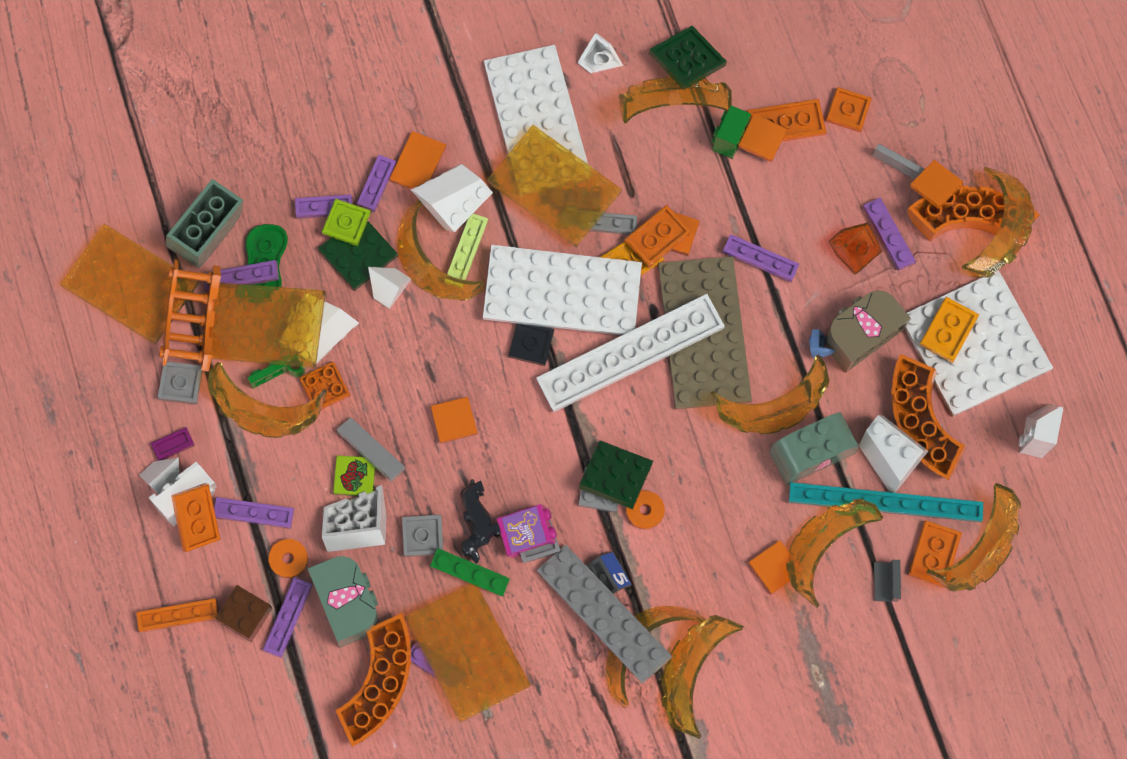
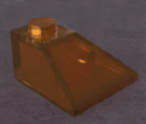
M867 222L841 229L829 240L835 255L854 274L861 271L882 252Z

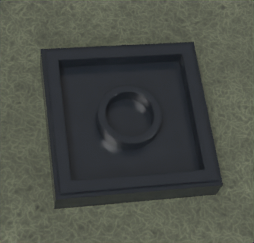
M517 323L508 358L546 366L554 329Z

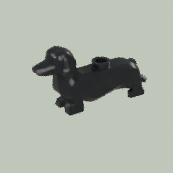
M471 479L469 486L462 489L460 495L465 508L463 512L465 522H470L473 533L461 543L460 547L463 555L470 556L475 564H477L480 560L478 548L489 544L493 536L496 538L500 537L501 531L497 523L491 525L490 514L479 500V496H484L483 492L485 491L482 482L478 481L475 483L474 479Z

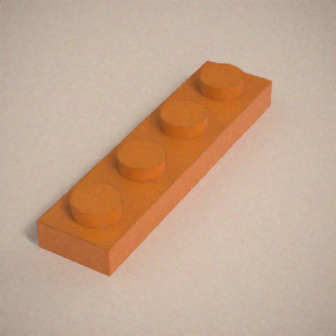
M213 598L136 612L138 630L142 633L215 620L218 615L217 600Z

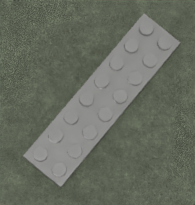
M567 545L562 547L560 552L554 554L537 569L542 578L641 684L646 682L672 658L669 652Z

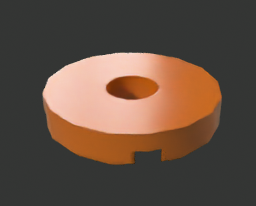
M641 491L633 509L626 507L627 518L633 526L639 529L649 530L661 523L665 514V506L662 499L651 491ZM644 505L650 507V514L643 515L640 512V507Z
M283 539L271 548L268 562L276 575L282 578H292L299 576L305 570L308 564V554L305 547L299 541ZM286 554L294 556V560L289 564L283 562V557Z

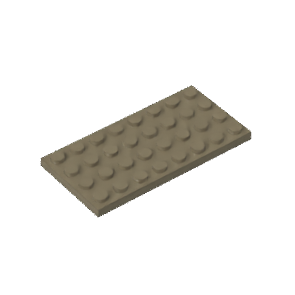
M733 256L658 263L664 315L708 294L725 326L724 329L669 356L675 410L751 403L752 397Z

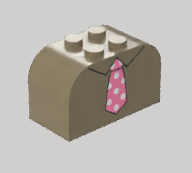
M877 290L868 293L863 298L861 296L857 297L852 302V306L842 308L837 313L838 316L833 320L826 334L825 344L826 348L835 350L831 355L845 372H848L901 333L911 320L907 312L888 292Z

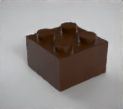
M236 585L215 619L221 625L252 643L273 608L269 603Z

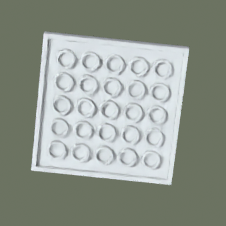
M999 270L907 312L911 320L906 326L905 331L923 364L936 369L937 374L934 384L952 417L1053 369L1052 364ZM946 296L980 314L953 363L919 345Z

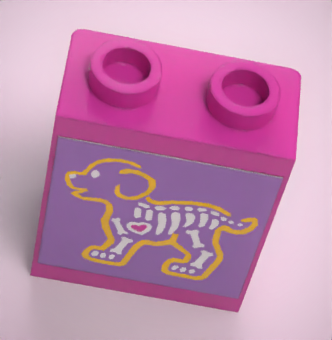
M539 504L497 518L507 556L514 558L520 556L519 553L546 544L556 543L555 538L557 534L555 528L551 527L549 519H552L549 508Z

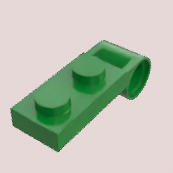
M293 355L279 362L277 360L273 361L263 370L253 371L248 380L254 389L286 372H289L293 377H300L305 373L306 368L303 359L298 355ZM294 363L301 364V367L297 370L291 368Z

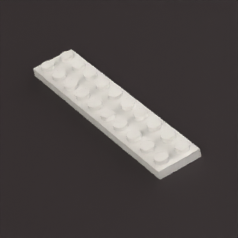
M705 294L536 379L554 413L724 329L725 326L708 294Z

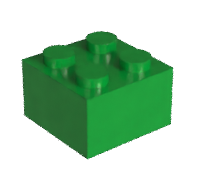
M732 105L728 111L725 110L721 117L720 125L716 127L713 134L714 137L711 143L714 146L712 151L733 159L748 127L751 114Z

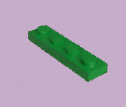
M437 548L430 564L435 569L502 597L510 580L506 576Z

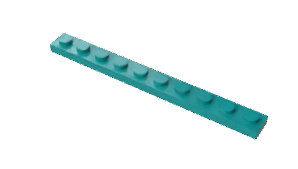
M793 482L790 483L788 503L971 522L983 521V502Z

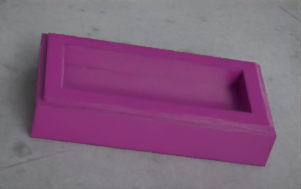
M187 427L152 442L151 446L158 461L189 449L195 446Z

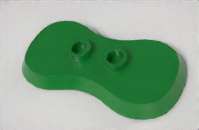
M258 225L249 232L246 238L247 265L276 260L279 280L239 287L242 298L248 302H270L278 296L281 290L282 280L279 265L288 244V236L286 231L278 225Z

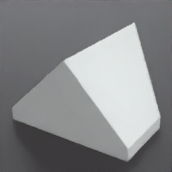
M597 33L594 34L577 62L591 74L623 66L612 45Z
M368 267L374 300L390 309L409 284L411 278L396 268Z
M179 457L154 461L139 475L159 495L163 490V486L167 483L174 484L176 482L175 479L179 475Z

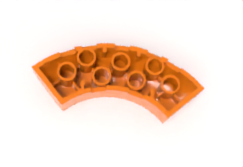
M968 185L961 186L940 209L924 197L917 200L907 209L912 223L929 241L947 231L972 228L991 233L1010 245L1040 216L1031 206L1022 200L1019 201L1011 197L1006 192L1001 193L993 188L983 186L968 187Z
M900 354L895 366L891 389L892 407L897 426L928 450L921 462L939 476L950 480L966 446L951 437L941 427L933 409L932 390L937 371L935 368Z
M402 613L373 626L371 630L366 632L371 650V662L367 677L360 691L349 702L335 710L352 747L366 740L387 721L404 693L411 665V646L407 625Z

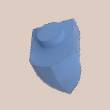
M812 329V335L809 337L810 352L813 358L826 357L835 352L833 349L825 348L826 335L819 329Z

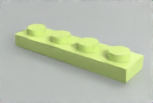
M472 214L468 218L445 278L446 283L461 288L464 287L487 226L488 218Z

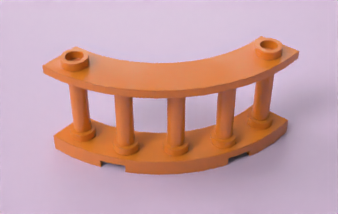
M174 260V265L169 267L168 273L171 283L166 311L163 346H160L159 357L162 358V365L164 366L167 364L168 356L198 360L201 363V370L209 371L213 339L211 337V329L214 327L215 301L213 299H217L221 266L213 265L212 272L206 274L178 270V260ZM177 277L207 281L209 284L208 293L197 294L176 291ZM178 298L203 302V304H206L205 314L198 316L172 312L173 300ZM171 320L200 323L201 326H204L203 335L193 336L170 333ZM169 340L198 344V346H202V351L197 353L169 349Z

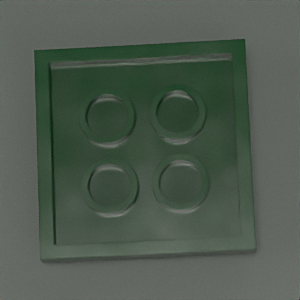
M693 25L654 46L649 51L652 58L683 90L725 67L727 63L721 54Z
M369 221L366 224L358 246L331 237L318 248L319 252L354 291L370 279L368 267L384 268L398 257V253Z
M599 440L578 488L633 509L650 472L653 460Z

